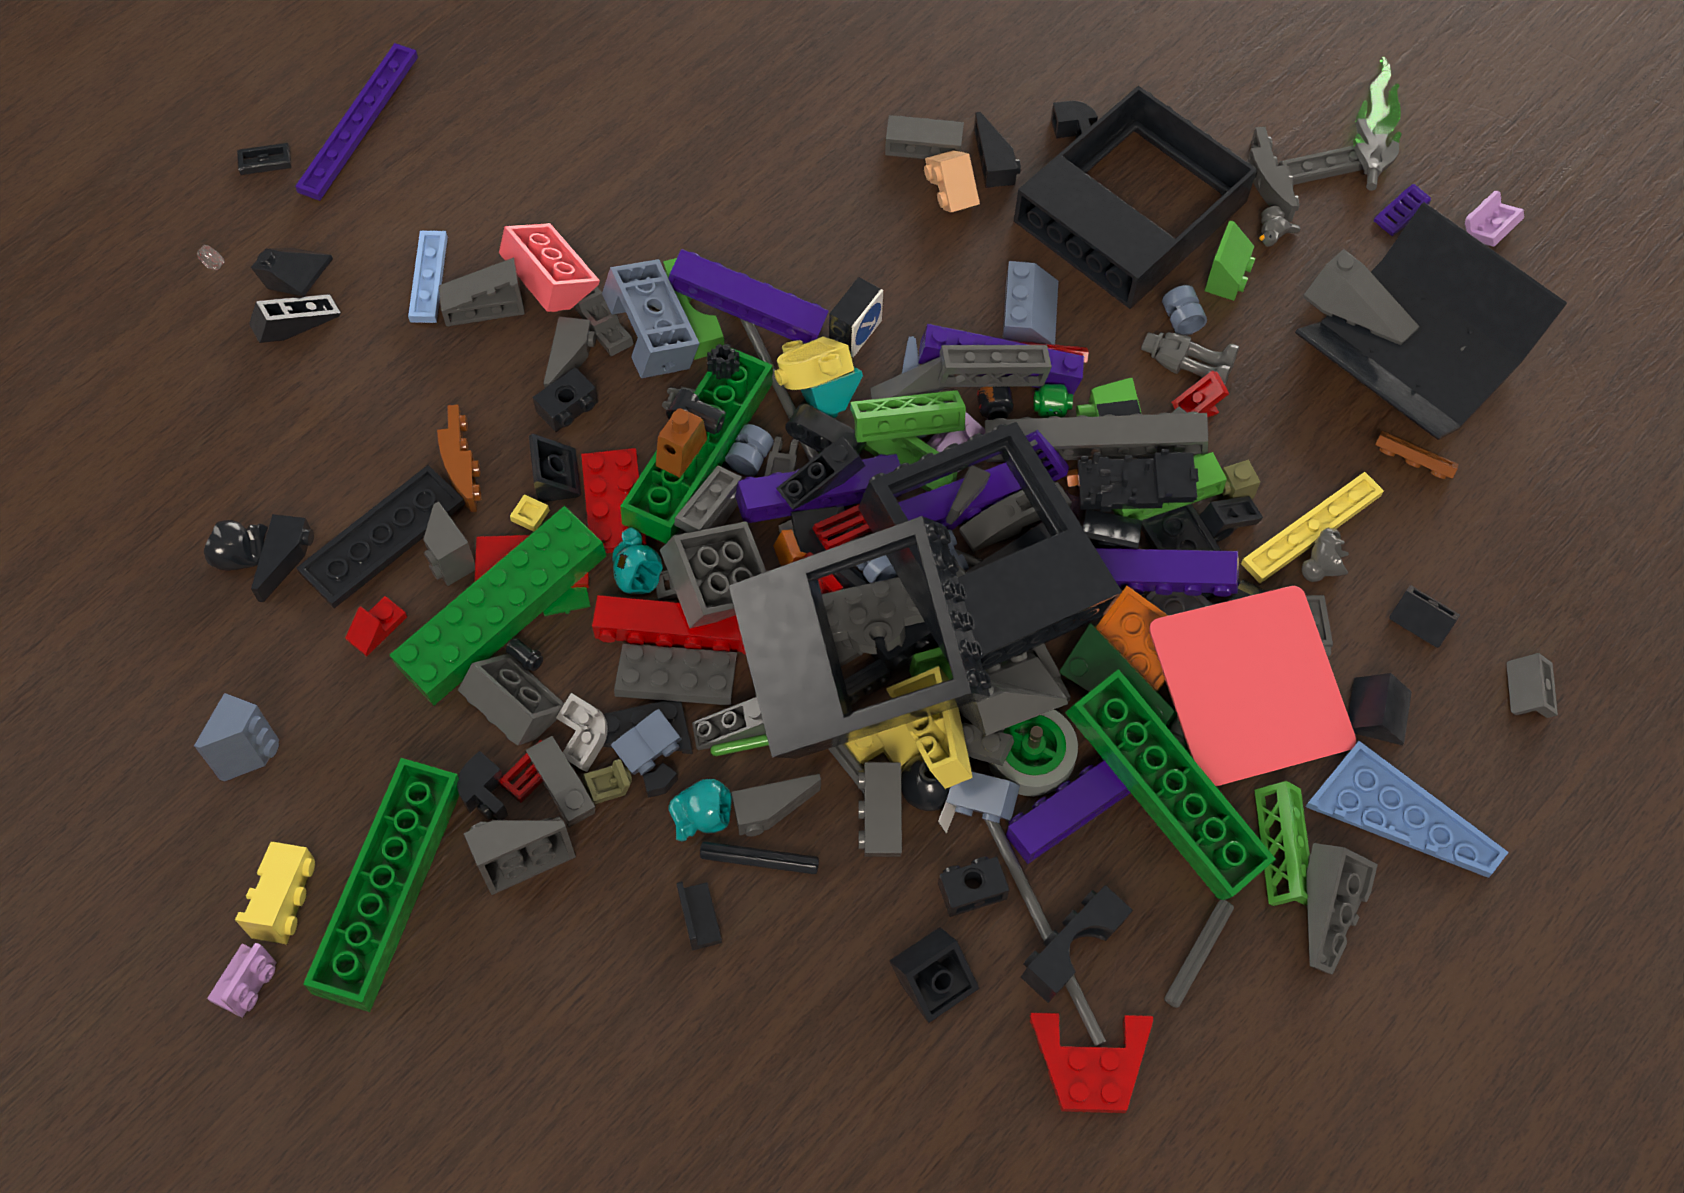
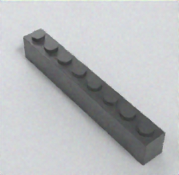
M1207 413L1132 414L1130 416L1108 414L1099 417L1080 415L1068 418L1052 416L1037 419L1024 417L1021 419L1006 420L1004 418H996L994 420H985V434L991 432L993 428L1000 424L1009 425L1014 422L1018 423L1025 436L1038 430L1064 460H1081V456H1088V459H1092L1094 453H1100L1099 457H1109V459L1125 458V455H1132V458H1152L1155 456V453H1161V449H1169V453H1193L1194 456L1197 454H1208ZM1036 440L1029 442L1031 446L1038 444ZM1040 448L1035 452L1036 454H1039L1043 452V450ZM1001 454L987 459V462H1005ZM1046 456L1040 460H1047L1048 457Z

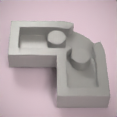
M571 693L556 717L576 730L564 749L563 754L570 763L587 772L605 743L608 731L607 721L600 710Z

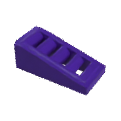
M1412 184L1382 210L1373 221L1388 234L1394 236L1409 223L1423 202L1429 205L1431 198L1415 184ZM1390 216L1393 220L1397 222V224H1394L1387 217Z
M1038 430L1026 435L1029 442L1036 440L1038 443L1032 446L1034 451L1040 448L1043 450V452L1037 454L1039 459L1048 457L1047 460L1042 462L1044 467L1050 464L1054 466L1047 470L1052 480L1055 482L1066 476L1069 469L1068 464Z

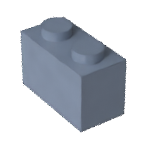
M972 772L973 778L950 787L946 803L956 806L955 812L972 816L973 811L983 813L982 819L999 823L1000 818L1011 821L1020 788L1019 785L1011 781Z

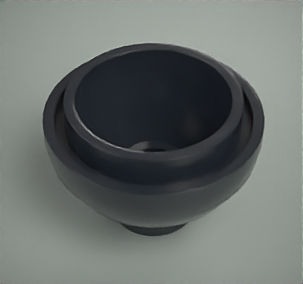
M919 754L910 759L901 772V792L907 802L917 809L924 811L940 810L944 808L950 787L945 789L936 777L930 779L925 776V773L930 770L922 755Z

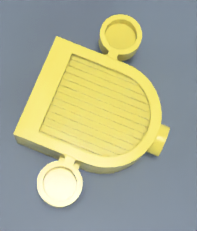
M823 336L806 344H803L801 340L784 344L782 346L783 354L777 358L779 369L775 370L774 375L780 386L784 385L786 389L800 390L820 385L854 371V366L848 345Z

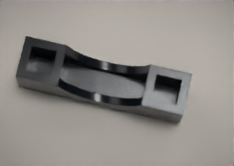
M1106 885L1098 893L1092 890L1081 902L1085 907L1079 913L1073 910L1062 922L1065 928L1060 933L1054 930L1043 942L1046 948L1040 954L1035 950L1023 963L1026 970L1021 975V978L1047 1003L1057 995L1076 972L1070 960L1069 950L1071 942L1077 938L1088 936L1107 941L1133 911Z

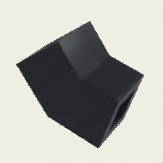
M664 763L655 772L643 774L648 798L666 794L678 781L677 773Z

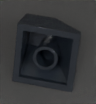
M266 248L259 254L251 269L267 289L304 297L333 260V257L329 254L297 248Z

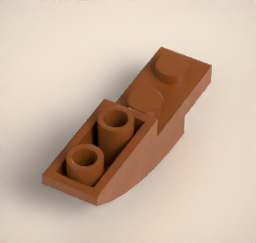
M448 405V429L437 430L441 457L454 490L464 499L465 506L471 512H477V501H481L480 484H476V477H480L479 460L474 461L472 452L468 448L467 438H463V431H468L466 415L461 414L459 405Z

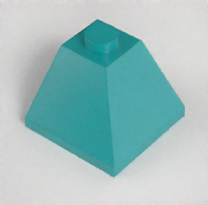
M854 367L852 372L820 385L800 390L808 405L835 418L839 412L846 410L863 374L861 370Z

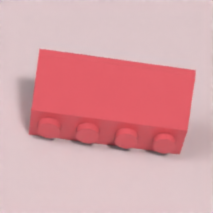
M551 223L504 227L499 254L505 261L514 258L518 277L547 312L570 310L599 285L600 280Z

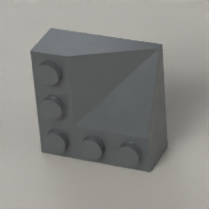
M747 522L675 535L660 549L689 628L715 623L736 615L729 585L766 572Z
M1027 651L986 670L991 680V688H989L991 697L959 706L958 708L959 713L987 736L1067 705L1068 702L1039 658Z
M559 816L553 819L545 818L541 821L492 820L488 823L480 822L473 825L470 831L464 833L491 895L576 857L566 826Z

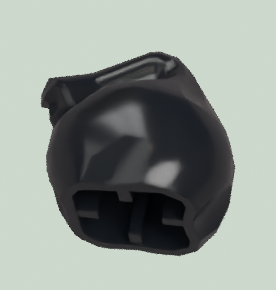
M234 520L218 521L204 548L207 563L214 568L226 571L257 566L268 527L258 523L257 525L251 524L246 529L240 522Z

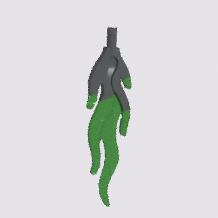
M1385 57L1380 59L1382 66L1381 75L1369 88L1371 101L1370 116L1366 119L1368 103L1363 101L1355 122L1358 134L1353 139L1355 153L1364 168V173L1368 175L1366 185L1368 190H1375L1377 188L1380 173L1387 169L1396 159L1399 153V140L1402 135L1401 132H1397L1390 141L1389 147L1386 146V138L1395 129L1400 120L1401 108L1397 94L1400 86L1398 83L1388 93V108L1384 101V89L1391 77V67Z

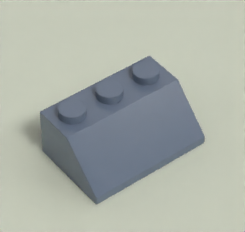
M1009 261L1006 277L1002 339L1055 345L1058 280L1036 263Z
M224 693L194 746L219 780L227 781L265 766L269 758L276 754L279 739L257 705Z

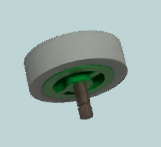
M1051 710L998 731L1012 735L1015 742L1003 766L989 762L988 765L994 777L1019 785L1018 794L1025 796L1046 795L1055 791L1068 780L1077 758L1078 742L1073 727L1059 712Z

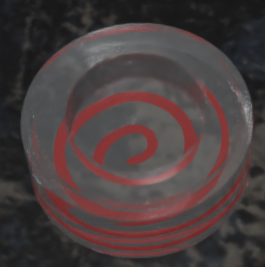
M203 245L197 251L200 261L212 270H218L224 264L222 256L208 245Z

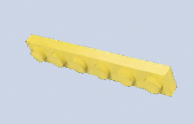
M1366 472L1362 473L1246 556L1241 564L1261 584L1312 547L1321 531L1327 527L1337 529L1381 497L1384 490Z

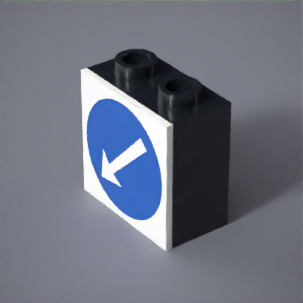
M858 277L829 314V339L848 345L851 357L856 355L882 321L883 290Z

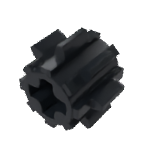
M718 344L715 349L712 348L711 352L707 353V371L711 372L712 375H716L717 379L726 378L727 380L735 372H739V352L731 349L730 345Z

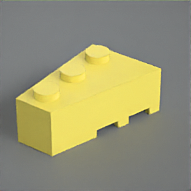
M277 842L270 843L257 871V874L261 876L256 889L249 888L246 895L247 899H251L245 913L238 912L235 919L252 939L287 944L290 935L295 933L297 928V910L305 901V884L307 878L312 876L315 868L314 857L307 847Z

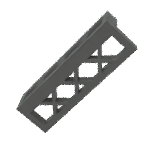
M942 345L940 349L942 370L938 378L939 387L1043 386L1052 368L1047 345ZM949 374H960L956 377H948ZM979 374H986L982 377H975ZM1005 374H1012L1008 377H1001ZM1031 374H1039V376L1027 377Z

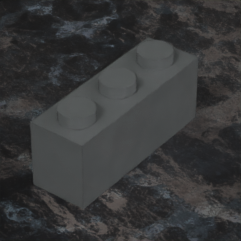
M889 115L885 155L925 159L952 150L961 152L964 122Z
M865 762L864 771H858V789H864V801L858 802L859 819H864V831H859V849H864V857H901V763Z

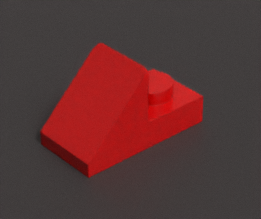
M1211 371L1171 403L1174 409L1180 407L1187 413H1207V417L1219 413L1215 405L1229 395V392L1218 372Z
M386 596L369 612L360 606L345 638L367 657L407 618L406 612Z

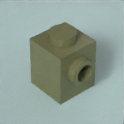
M1249 459L1224 467L1223 472L1227 481L1222 494L1225 500L1246 496L1254 499L1260 485V480Z

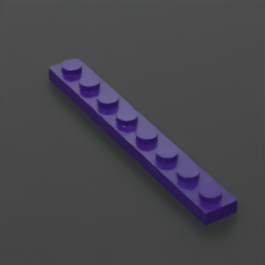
M396 43L393 44L295 186L298 193L319 201L322 199L418 58L416 50Z

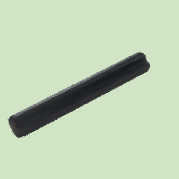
M706 841L702 842L700 847V858L705 860L808 874H817L819 867V858L817 856Z

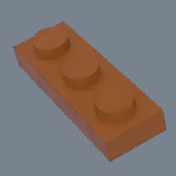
M1384 431L1381 432L1375 444L1380 447L1379 450L1382 453L1392 457L1395 454L1406 458L1405 462L1417 468H1420L1421 465L1431 469V474L1441 479H1446V477L1453 479L1458 469L1457 463Z

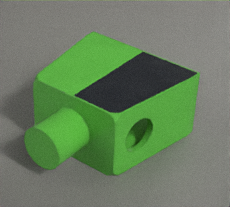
M1133 378L1093 388L1090 393L1089 404L1076 406V416L1099 417L1108 414L1115 416L1142 414Z

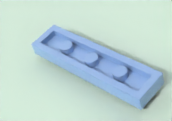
M420 231L408 315L410 322L437 323L440 300L438 286L442 284L448 238L446 231Z

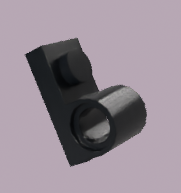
M1250 496L1210 502L1199 515L1216 542L1226 539L1239 527L1257 525L1263 519Z

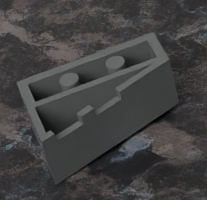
M514 258L438 286L446 327L525 314Z

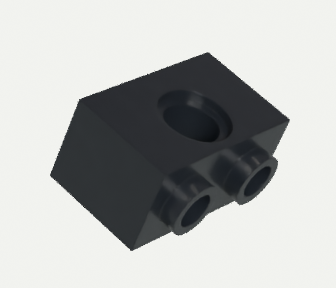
M575 367L533 397L536 412L557 432L561 428L571 425L574 419L582 413L592 410L596 403H598L595 386Z
M987 856L973 860L971 865L961 868L959 865H954L944 869L943 873L939 874L938 886L949 917L998 903L1008 898L1010 889L998 857L991 859ZM969 879L976 880L980 887L970 889L965 885V881Z

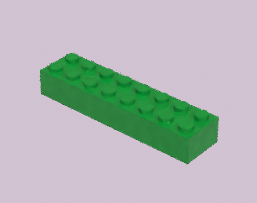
M735 349L736 352H739V372H735L727 380L726 378L717 379L716 375H712L711 372L706 373L694 393L701 402L726 412L722 429L715 435L706 431L707 441L681 477H677L656 466V450L620 506L623 525L633 527L639 532L663 543H667L677 534L680 528L674 525L675 517L717 466L721 467L723 465L725 456L731 446L736 443V437L740 430L749 423L772 386V364Z
M565 506L562 507L389 656L405 677L435 706L463 681L472 663L489 659L606 557L603 542Z
M1119 669L1065 712L1218 900H1226L1233 897L1276 860Z
M404 758L400 759L303 983L312 995L367 1012L371 1011L460 796L457 788L459 780L457 774Z

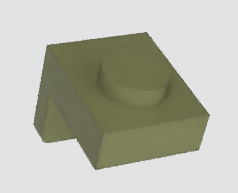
M621 759L614 760L610 767L586 773L582 777L586 791L593 804L626 795L632 783L630 771L627 767L623 766Z

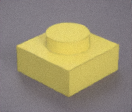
M524 494L511 513L510 518L512 522L534 532L549 512V507Z
M876 734L845 743L862 765L884 752V745Z

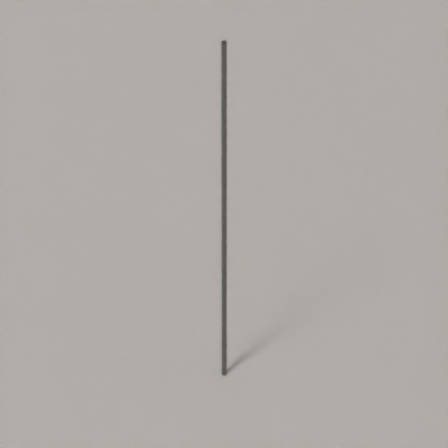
M740 318L759 359L773 365L772 386L790 419L796 408L784 385L780 386L776 381L774 375L776 368L755 325ZM800 442L809 461L818 455L816 450ZM844 506L837 507L838 514L845 511ZM854 526L845 530L844 533L854 530ZM911 656V657L909 658V661H908L909 666L911 665V661H912L913 656ZM985 820L1043 941H1045L1053 931L1000 823ZM1073 975L1065 986L1095 1047L1101 1046L1107 1041Z

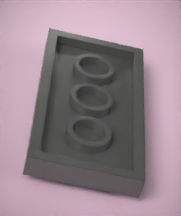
M622 644L614 688L615 697L731 705L737 652Z

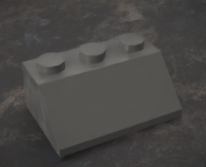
M510 654L472 663L458 689L470 704L478 708L489 722L495 724L516 745L536 740L557 720L556 717L564 705L558 697L529 671L525 670Z

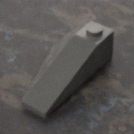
M1345 249L1325 265L1303 296L1304 299L1328 316L1334 314L1346 319V323L1355 326V324L1368 328L1372 334L1402 345L1419 329L1417 323L1366 266Z
M1314 843L1308 859L1306 872L1310 966L1332 975L1347 945L1345 935L1350 925L1356 926L1359 920L1356 912L1361 902H1367L1371 894L1378 865L1344 847Z

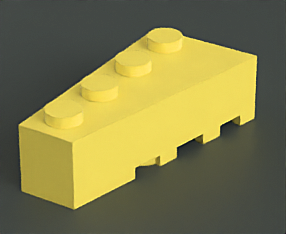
M938 666L886 689L889 695L895 698L947 681L949 678ZM958 707L906 724L929 770L945 789L973 778Z

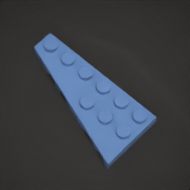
M1360 741L1357 742L1306 805L1309 809L1488 878L1508 854V851Z

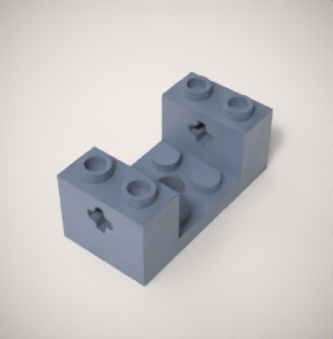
M660 260L610 267L602 295L611 315L626 312L638 339L631 358L640 377L646 378L690 369L700 343ZM655 307L660 311L654 312L651 311L649 308Z

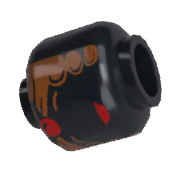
M1009 386L981 387L977 391L979 412L988 420L996 418L1006 419L1013 411L1014 403Z

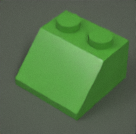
M1229 220L1215 256L1205 291L1234 301L1237 292L1244 291L1248 277L1244 276L1245 271L1251 272L1256 258L1251 256L1254 245L1233 221Z

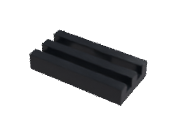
M288 143L237 150L240 175L292 168Z

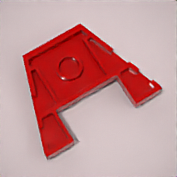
M1030 1013V1023L1034 1028L1039 1049L1045 1059L1048 1074L1061 1111L1126 1113L1152 1027L1153 1016L1125 1015L1123 1018L1124 1048L1060 1046L1059 1013Z

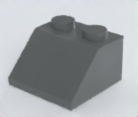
M439 502L435 503L423 539L427 548L424 555L430 563L429 568L437 580L442 578L446 585L449 586L475 570V562L467 540Z

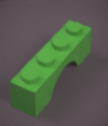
M677 258L663 261L664 271L668 279ZM675 291L700 343L694 360L706 357L712 348H716V345H724V336L717 317L698 312L690 305L692 298Z

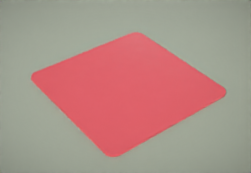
M1289 586L1158 618L1151 622L1149 632L1191 757L1215 786L1349 751L1356 745L1354 730L1307 598L1301 588Z

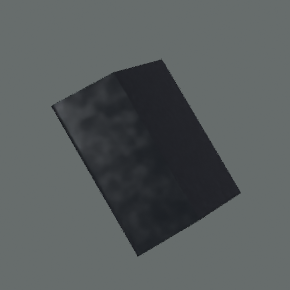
M1423 202L1383 260L1371 271L1375 278L1417 323L1419 329L1402 345L1372 334L1368 328L1355 324V326L1346 323V319L1332 314V316L1327 315L1319 323L1298 328L1295 333L1439 440L1459 430L1513 373L1564 309L1567 302Z

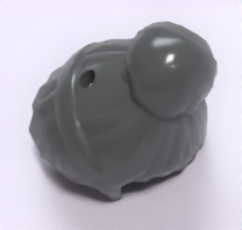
M1327 527L1321 531L1319 537L1314 542L1311 559L1304 561L1301 569L1306 580L1318 582L1325 576L1348 574L1341 557L1348 556L1349 553L1342 550L1341 545L1345 542L1341 540L1340 532L1336 528Z

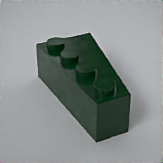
M1090 623L1059 673L1091 692L1119 669L1168 728L1177 714L1176 710L1102 632Z

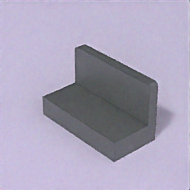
M1540 653L1508 661L1507 673L1511 712L1514 715L1537 711L1546 718L1557 716L1553 663Z

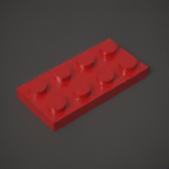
M636 448L581 454L588 529L603 542L606 553L613 552L614 548L623 541L622 532L629 528L622 524L620 506L639 478ZM639 532L642 536V545H647L646 535Z

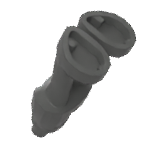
M1148 332L1141 350L1151 353L1152 358L1175 374L1184 369L1203 378L1211 371L1218 372L1224 385H1226L1240 346L1229 344L1222 352H1217L1192 342L1191 337L1186 335L1165 333L1164 336L1162 332L1159 335ZM1188 356L1197 358V359H1199V360H1202V361H1204V362H1206V363H1208V364H1211V365H1213V366H1215V367L1208 366V365L1202 364V363H1200V362H1197V361H1195V360H1193V359L1188 358Z

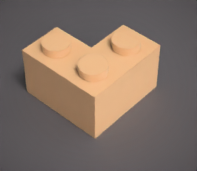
M952 150L925 158V176L928 181L930 180V183L938 185L937 199L941 208L948 212H955L980 204L968 153Z

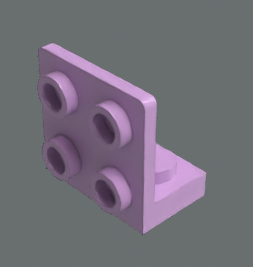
M255 943L250 948L241 944L207 999L243 1018L246 1011H250L256 1004L258 992L263 984L269 982L274 975L277 962L262 945Z

